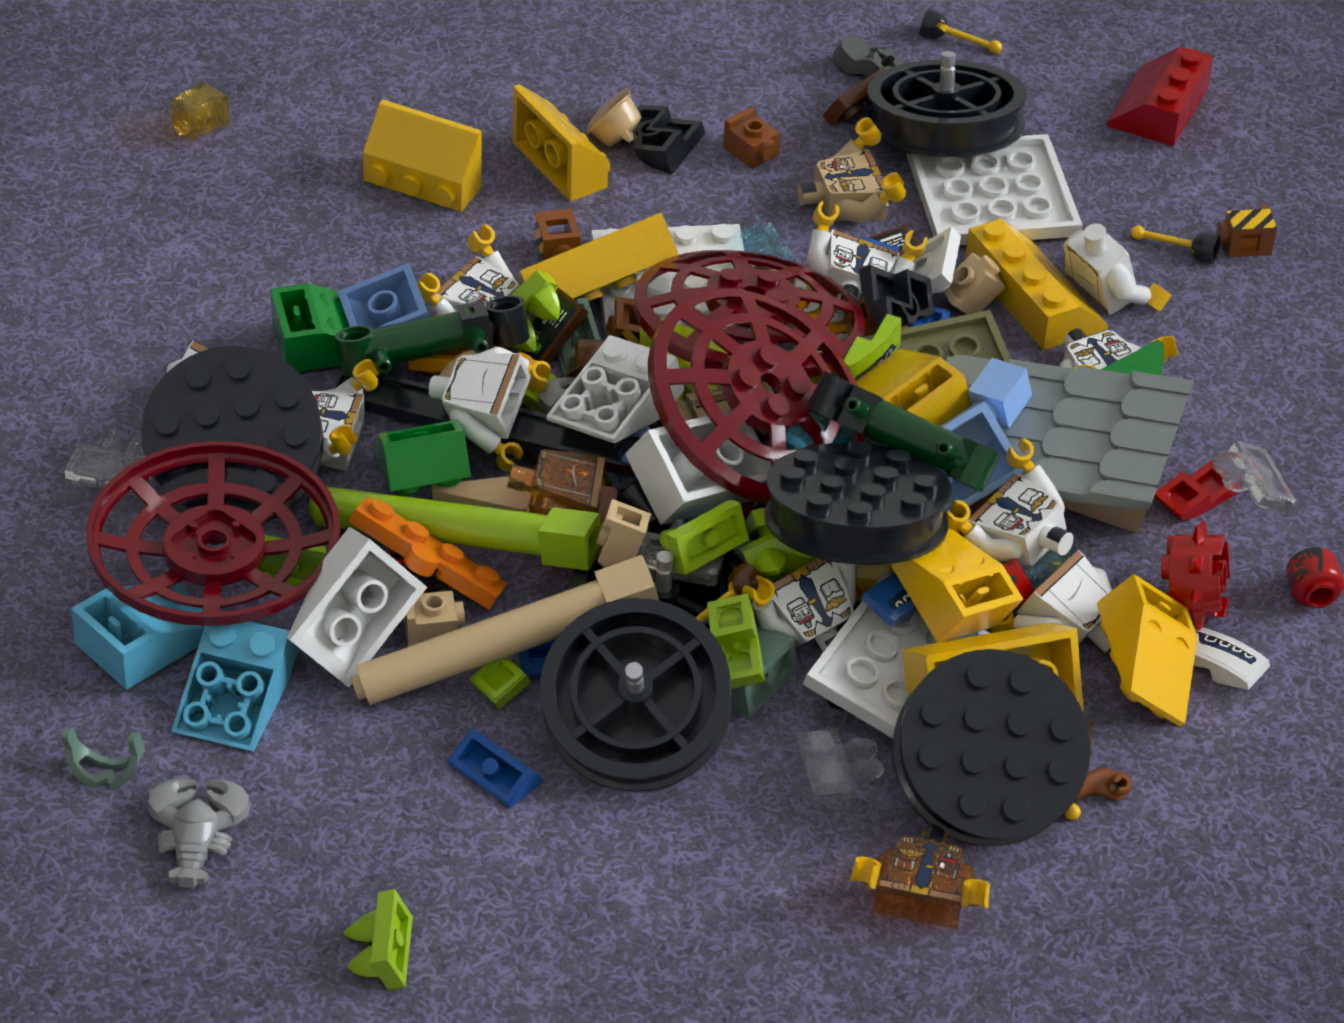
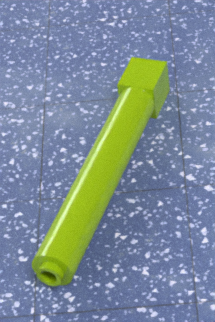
M326 486L331 492L338 508L340 529L343 530L351 527L358 532H363L348 523L355 509L369 496L373 500L377 499L386 502L393 508L394 513L407 521L423 525L431 536L443 543L541 556L542 565L586 571L590 570L602 548L595 544L601 528L599 513L552 507L548 515ZM311 498L309 503L311 517L314 518L317 526L326 527L319 507Z

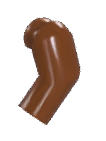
M1104 767L1094 769L1087 773L1084 785L1074 802L1092 794L1111 800L1124 799L1132 789V780L1129 775L1123 772H1117Z

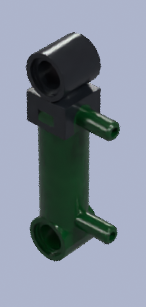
M513 295L501 296L490 300L486 307L483 300L456 305L457 312L376 328L366 325L344 328L335 336L342 374L347 377H354L352 373L354 367L365 359H370L375 364L377 371L385 374L391 370L392 364L462 350H474L478 354L492 349L494 346L514 347L521 345L530 337L524 299Z
M823 371L806 406L807 409L837 424L843 425L866 438L896 450L907 451L912 456L925 459L939 468L945 475L980 492H983L1001 456L975 441L951 432L826 371Z

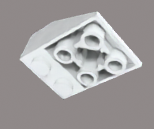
M609 335L547 414V420L612 443H617L659 420L660 417L654 406L648 383L647 362L650 348ZM667 354V369L679 368L677 357ZM670 385L675 402L685 390L684 385Z

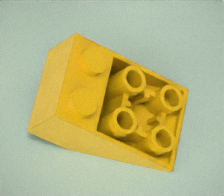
M898 349L855 381L857 386L939 426L971 407L969 389L964 374L936 355Z
M949 527L945 540L935 550L919 558L890 564L937 643L998 626L1023 600L1001 563Z
M1132 574L1097 602L1102 618L1100 626L1108 637L1112 649L1110 657L1117 666L1122 680L1120 688L1130 701H1138L1148 707L1158 718H1166L1177 726H1183L1186 722L1197 644L1195 629L1188 609L1137 575Z

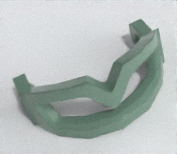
M66 727L61 736L66 749V762L74 776L85 785L95 788L108 783L111 791L119 789L129 781L145 752L139 732H131L127 740L131 756L122 759L104 757L91 751L78 740L74 728ZM86 758L100 766L113 769L126 768V770L118 777L115 776L113 769H107L97 775H92L79 764V760Z

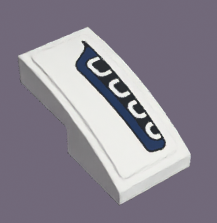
M1207 628L1195 629L1197 644L1193 666L1210 669L1212 681L1249 690L1270 667L1269 659L1246 644Z

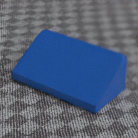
M473 727L446 761L510 808L544 781L534 770Z

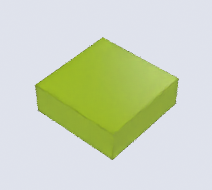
M508 657L485 664L469 678L472 684L498 709L504 707L531 683L528 676Z

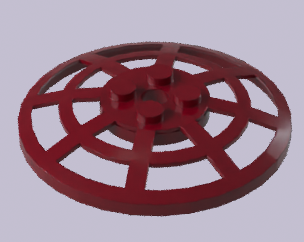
M704 250L673 256L653 265L644 272L637 282L634 293V315L640 327L651 339H653L658 326L662 322L652 308L671 303L677 306L690 296L703 291L722 288L754 292L785 304L819 329L838 350L843 360L856 337L864 338L866 320L863 310L857 300L844 287L812 268L773 255L738 250ZM722 263H731L734 267L721 271L705 268ZM749 264L768 267L778 271L753 269ZM677 272L672 280L671 292L647 297V287L650 282L664 273ZM690 275L708 279L707 287L683 289L684 282ZM798 278L810 286L814 292L796 289L788 280ZM839 293H841L840 299L837 298ZM731 300L706 301L707 308L712 312L709 316L703 314L695 307L691 309V311L711 323L726 315L745 313L740 301ZM799 300L821 304L822 309L818 317L813 318L799 309ZM759 307L762 316L769 317L785 325L789 324L788 321L779 315ZM833 307L851 313L855 319L854 328L849 337L844 341L840 340L826 328L832 319ZM750 324L736 325L740 327L751 328ZM734 326L722 330L732 339L747 342L754 341L751 330ZM767 328L772 344L778 346L777 343L794 342L783 334ZM798 328L792 329L796 331L798 334H800L803 338L806 337V335L803 332H801ZM694 330L686 338L673 331L669 340L668 352L690 363L692 349L701 333ZM708 348L705 356V368L722 369L725 360L730 355ZM820 353L830 371H834L835 369L823 353ZM810 357L801 364L808 377L821 375V372Z
M722 288L703 291L686 298L675 306L658 326L650 344L647 362L648 383L654 406L664 428L675 445L710 480L736 495L762 504H767L771 498L766 484L740 474L724 464L713 453L728 439L745 452L762 460L770 461L772 466L781 457L799 450H787L786 433L795 429L799 424L814 442L806 447L832 443L840 424L829 420L824 432L809 414L811 410L806 408L816 384L810 382L801 364L810 357L821 372V375L823 371L831 373L821 355L816 351L817 348L828 358L840 378L857 386L838 350L805 317L785 304L765 295L739 289ZM731 300L740 301L745 313L726 315L711 323L691 311V309L706 301ZM759 307L779 315L796 326L806 337L803 338L783 323L762 316ZM682 321L701 334L698 336L692 349L690 368L667 369L666 357L669 340L677 323ZM750 324L754 341L740 345L722 330L733 325ZM767 328L783 334L794 341L797 346L789 353L783 348L772 344ZM711 341L730 355L725 360L722 369L705 368L706 351ZM760 381L766 382L772 388L774 394L767 392L762 387ZM693 384L695 394L702 409L716 427L702 442L694 435L680 414L670 385ZM708 385H721L723 395L733 410L727 417L723 415L715 403ZM745 422L756 430L769 433L770 447L754 441L739 431L738 428ZM855 432L854 442H865V437Z
M194 442L169 447L147 455L124 468L106 484L97 495L89 511L86 525L87 550L93 570L103 585L120 601L135 610L160 620L183 625H233L264 618L284 610L304 598L319 577L323 561L299 586L287 584L285 581L296 569L302 550L327 544L324 558L340 539V521L338 508L325 484L305 465L291 457L266 447L242 442ZM225 462L260 467L277 473L286 478V480L272 495L251 486L225 482ZM196 463H208V483L184 486L160 496L145 481L156 474L173 468ZM301 488L319 507L327 530L302 536L296 517L285 506V503ZM130 490L146 505L133 520L128 530L127 538L102 532L103 524L110 510ZM208 496L207 505L188 509L181 514L171 507L189 499ZM225 496L245 499L260 506L250 514L241 508L225 505ZM275 515L284 525L289 538L265 541L261 525ZM156 516L168 525L164 533L163 542L140 540L145 528ZM208 543L212 545L223 544L222 546L216 548L205 546ZM100 547L126 552L130 569L141 584L125 589L114 580L105 569ZM289 553L284 565L274 577L257 569L262 563L264 556ZM139 555L165 557L170 570L153 579L143 567ZM185 580L196 585L205 586L204 598L182 595L168 588ZM245 580L258 587L240 595L221 598L222 586ZM268 593L279 596L258 606L220 612L221 608L245 604L259 599ZM156 594L163 599L180 605L203 608V612H189L163 607L144 600V598Z

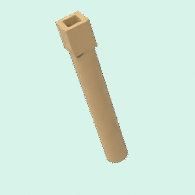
M643 555L594 571L596 580L355 665L358 674L350 676L358 700L367 698L369 705H373L556 640L559 634L577 617L588 610L611 601L631 598L659 601L655 584Z

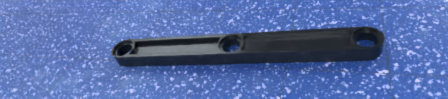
M379 373L376 376L378 385L374 390L366 391L363 388L364 411L424 426L450 421L442 400L430 398L428 384ZM341 374L337 380L336 387L351 377ZM519 407L508 439L501 438L500 441L503 444L508 442L518 443L523 451L542 455L543 451L550 452L547 457L570 462L571 459L583 461L579 462L581 465L595 468V465L591 464H596V457L605 458L603 471L629 477L636 476L630 463L621 461L622 456L640 439L636 435H630L617 443H612L548 421L546 413Z

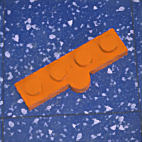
M368 496L355 509L348 521L351 525L403 556L405 565L413 572L430 577L438 569L436 572L438 579L488 610L500 598L508 584L500 579L499 574L492 568L476 564L465 557L463 551L455 545L443 543L431 536L423 525L407 521L394 513L393 508L384 501L373 500Z

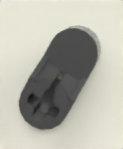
M854 35L844 36L833 52L834 62L847 75L863 73L868 78L882 67L886 70L902 64L899 57L887 46L871 48L864 40Z

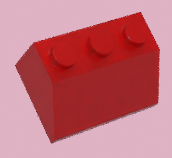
M1180 46L1143 64L1107 121V127L1174 147L1208 89L1213 56L1201 53L1196 49Z

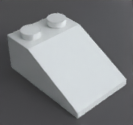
M349 527L324 558L322 571L308 591L287 639L339 681L350 687L352 684L350 676L358 674L355 665L372 659L427 587L372 540Z

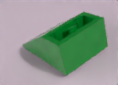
M309 283L271 288L272 326L282 360L291 365L297 372L340 366L335 336L340 330L350 326L338 292Z
M458 420L386 432L377 436L373 454L391 492L397 491L399 494H411L421 490V486L436 483L441 487L454 486L459 484L461 479L471 477L465 431Z

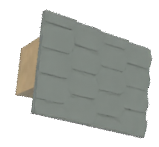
M961 354L952 357L948 356L946 362L964 374L968 389L990 361V359ZM1009 359L1008 363L1027 368L1032 397L1010 428L1000 426L1016 454L1021 457L1025 456L1020 451L1018 443L1021 438L1028 439L1034 446L1031 461L1035 466L1040 464L1054 484L1066 509L1124 530L1138 533L1146 511H1149L1194 380L1137 371L1126 374L1089 367L1071 369Z

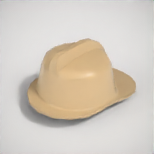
M628 88L621 90L609 99L596 112L587 125V134H592L607 146H613L623 139L628 142L635 139L632 131L640 122L641 115L630 97L631 93Z

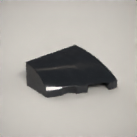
M640 104L637 109L640 112L641 119L636 126L637 138L634 141L636 156L648 166L672 175L704 136L702 121L672 119L666 106Z
M873 265L858 269L867 308L878 328L886 314L901 318V327L934 314L930 278L908 269L895 274Z

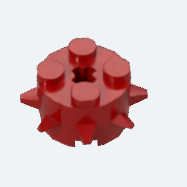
M1201 521L1200 525L1195 526L1193 535L1168 536L1167 555H1162L1161 559L1162 580H1169V591H1165V594L1188 609L1190 617H1193L1196 630H1201L1208 617L1225 618L1229 605V597H1221V593L1226 592L1227 578H1230L1229 544L1225 542V535H1209L1206 521Z

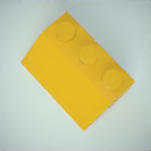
M520 84L513 86V144L570 202L608 188L610 163L607 156L600 152L588 140L587 136L580 132L569 121L568 117L549 101Z
M382 100L379 103L363 151L364 181L462 212L482 187V130Z

